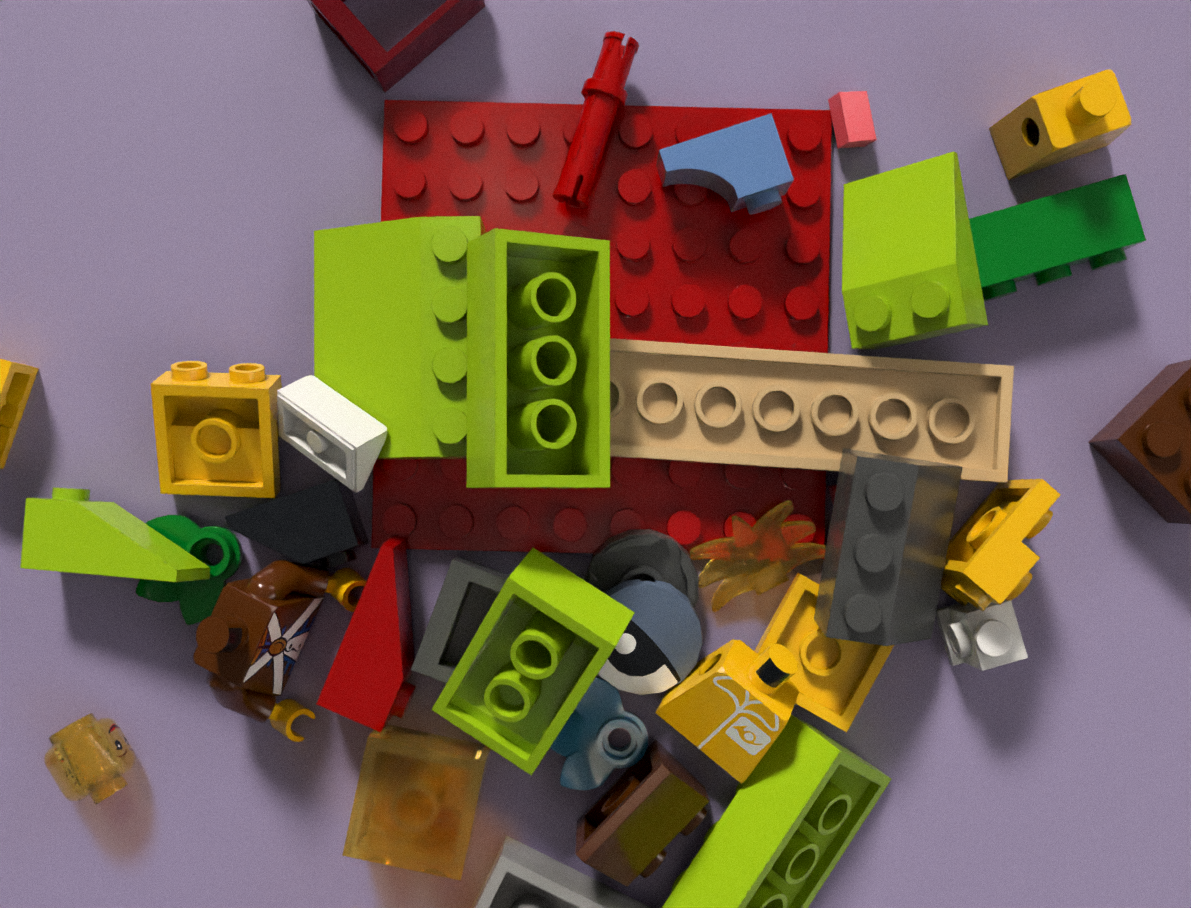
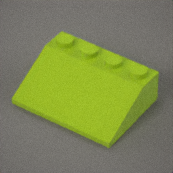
M481 216L414 217L314 231V376L387 427L386 440L377 459H467V243L487 233Z

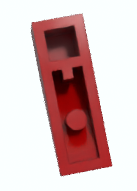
M398 535L392 536L381 545L316 703L318 706L380 733L393 715L401 719L403 718L416 690L415 685L408 683L415 656L406 539Z

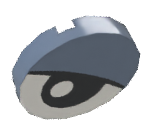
M640 579L627 580L606 591L605 594L635 613L616 647L599 671L600 677L618 690L638 695L664 692L681 683L696 666L703 644L699 616L688 597L671 584L655 580V582L640 581Z

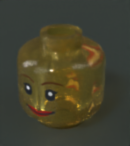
M90 713L48 738L52 747L44 755V764L67 800L79 801L90 795L96 805L128 785L123 774L134 766L136 755L114 719L106 717L96 720L93 713Z

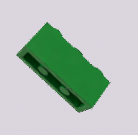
M1126 174L969 219L984 302L1017 292L1015 282L1035 277L1037 286H1042L1072 276L1070 267L1089 261L1091 270L1094 271L1127 260L1125 250L1146 241Z

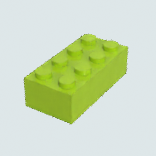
M494 228L467 243L466 488H610V240Z

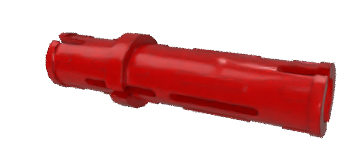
M609 31L605 33L593 76L584 82L581 94L585 101L556 189H554L552 197L561 203L565 201L566 197L570 198L568 206L587 208L588 198L616 112L625 106L628 96L624 87L634 56L637 54L640 45L632 37L628 38L626 46L621 45L625 34Z

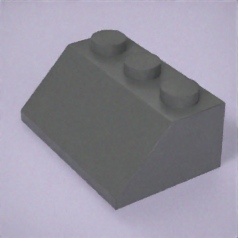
M843 448L814 614L815 622L826 637L883 646L931 639L962 466Z

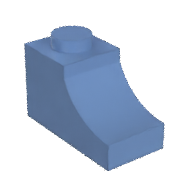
M772 113L660 149L656 163L663 187L675 184H693L708 188L728 202L731 212L747 207L749 214H757L774 208L782 203L780 196L786 194L794 181Z

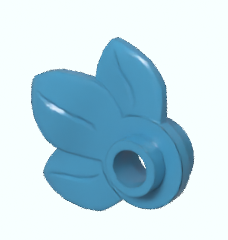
M596 676L550 747L556 753L566 757L560 776L561 786L575 790H590L603 785L615 768H628L642 759L648 747V733L645 724L636 714L624 710L617 688ZM622 728L629 732L631 738L627 745L615 747L610 743L608 737L614 729Z

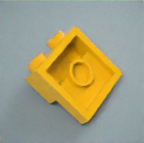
M182 361L172 364L171 371H166L151 383L160 494L275 498L281 490L277 390L282 388L281 375H265V366L257 363L232 365L229 367V373L208 372L207 363Z
M1043 479L1008 480L1007 483H998L949 541L941 589L961 605L966 606L969 602L981 611H984L991 602L1001 605L1005 599L1010 601L1020 595L1032 579V574L1029 572L1030 569L1040 559L1038 555L1021 541L1024 538L1031 539L1046 527L1053 516V512L1049 508L1061 494Z

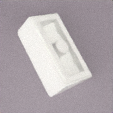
M315 376L303 377L277 390L279 436L356 493L361 491L385 443L387 427Z

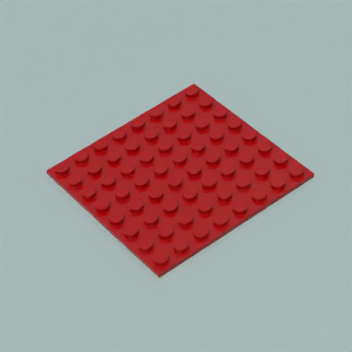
M384 100L381 222L414 217L481 216L487 232L498 228L610 240V338L828 353L832 138L830 110L625 105L616 112L588 198V206L585 209L568 206L570 198L566 197L565 201L561 203L555 200L552 194L554 189H556L583 104ZM772 113L794 179L786 194L780 196L782 203L778 206L757 214H749L747 207L731 212L728 202L708 188L693 184H675L663 187L656 163L660 149ZM610 456V488H466L467 459H377L373 468L371 548H381L385 541L394 535H398L406 539V549L529 552L532 548H535L539 552L595 553L608 538L633 529H653L673 537L688 551L690 556L824 559L826 471Z

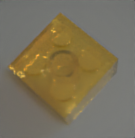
M389 724L385 726L381 733L373 730L367 737L342 856L461 881L469 858L491 749L484 744Z

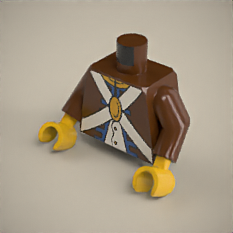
M278 560L270 563L251 578L229 582L222 589L211 616L202 620L198 625L196 631V642L198 645L193 654V662L209 671L206 682L217 702L224 708L261 723L269 719L272 727L291 741H303L305 737L291 729L292 722L302 714L315 719V714L294 699H285L276 703L275 696L282 695L323 602L324 593H330L346 610L354 612L359 600L349 595V593L357 586L365 587L367 581L350 568H342L332 576H329L327 569L323 570V568L287 560Z

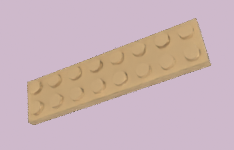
M610 338V456L839 472L843 448L959 465L963 467L960 480L1007 483L1014 366Z

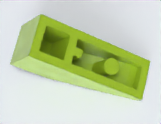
M53 487L52 498H26L20 568L169 582L210 579V567L116 503L89 500L90 489Z

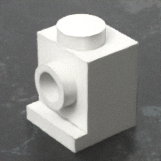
M1005 599L1001 605L991 602L984 611L977 609L969 602L966 606L957 603L936 610V618L950 665L955 666L966 663L984 671L1028 658L1011 600L1007 601Z

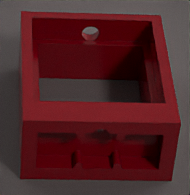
M307 0L314 13L385 93L485 7L484 0H447L387 52L343 3L346 0Z

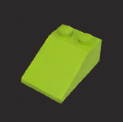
M953 151L844 184L842 295L852 349H881L988 326L959 160L956 152Z
M532 548L507 578L431 710L532 776L611 655L635 612L535 548Z

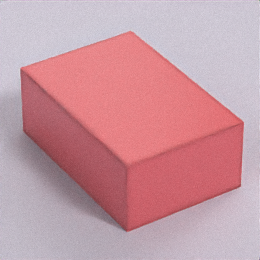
M867 91L838 92L828 99L838 149L865 147L877 140Z

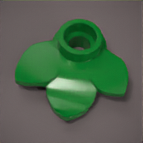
M166 515L147 521L145 524L210 567V579L183 582L140 579L136 587V594L156 602H174L179 600L180 610L187 625L199 623L205 618L210 617L222 589L226 586V580L232 577L241 565L243 552L239 539L233 532L224 527L208 526L201 528L183 515ZM212 544H217L223 552V558L217 565L212 564L207 558V550Z

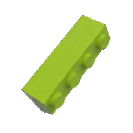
M791 714L785 728L747 780L742 784L739 782L735 791V797L719 821L708 829L704 837V844L689 867L674 881L672 893L662 908H808L892 779L816 727Z

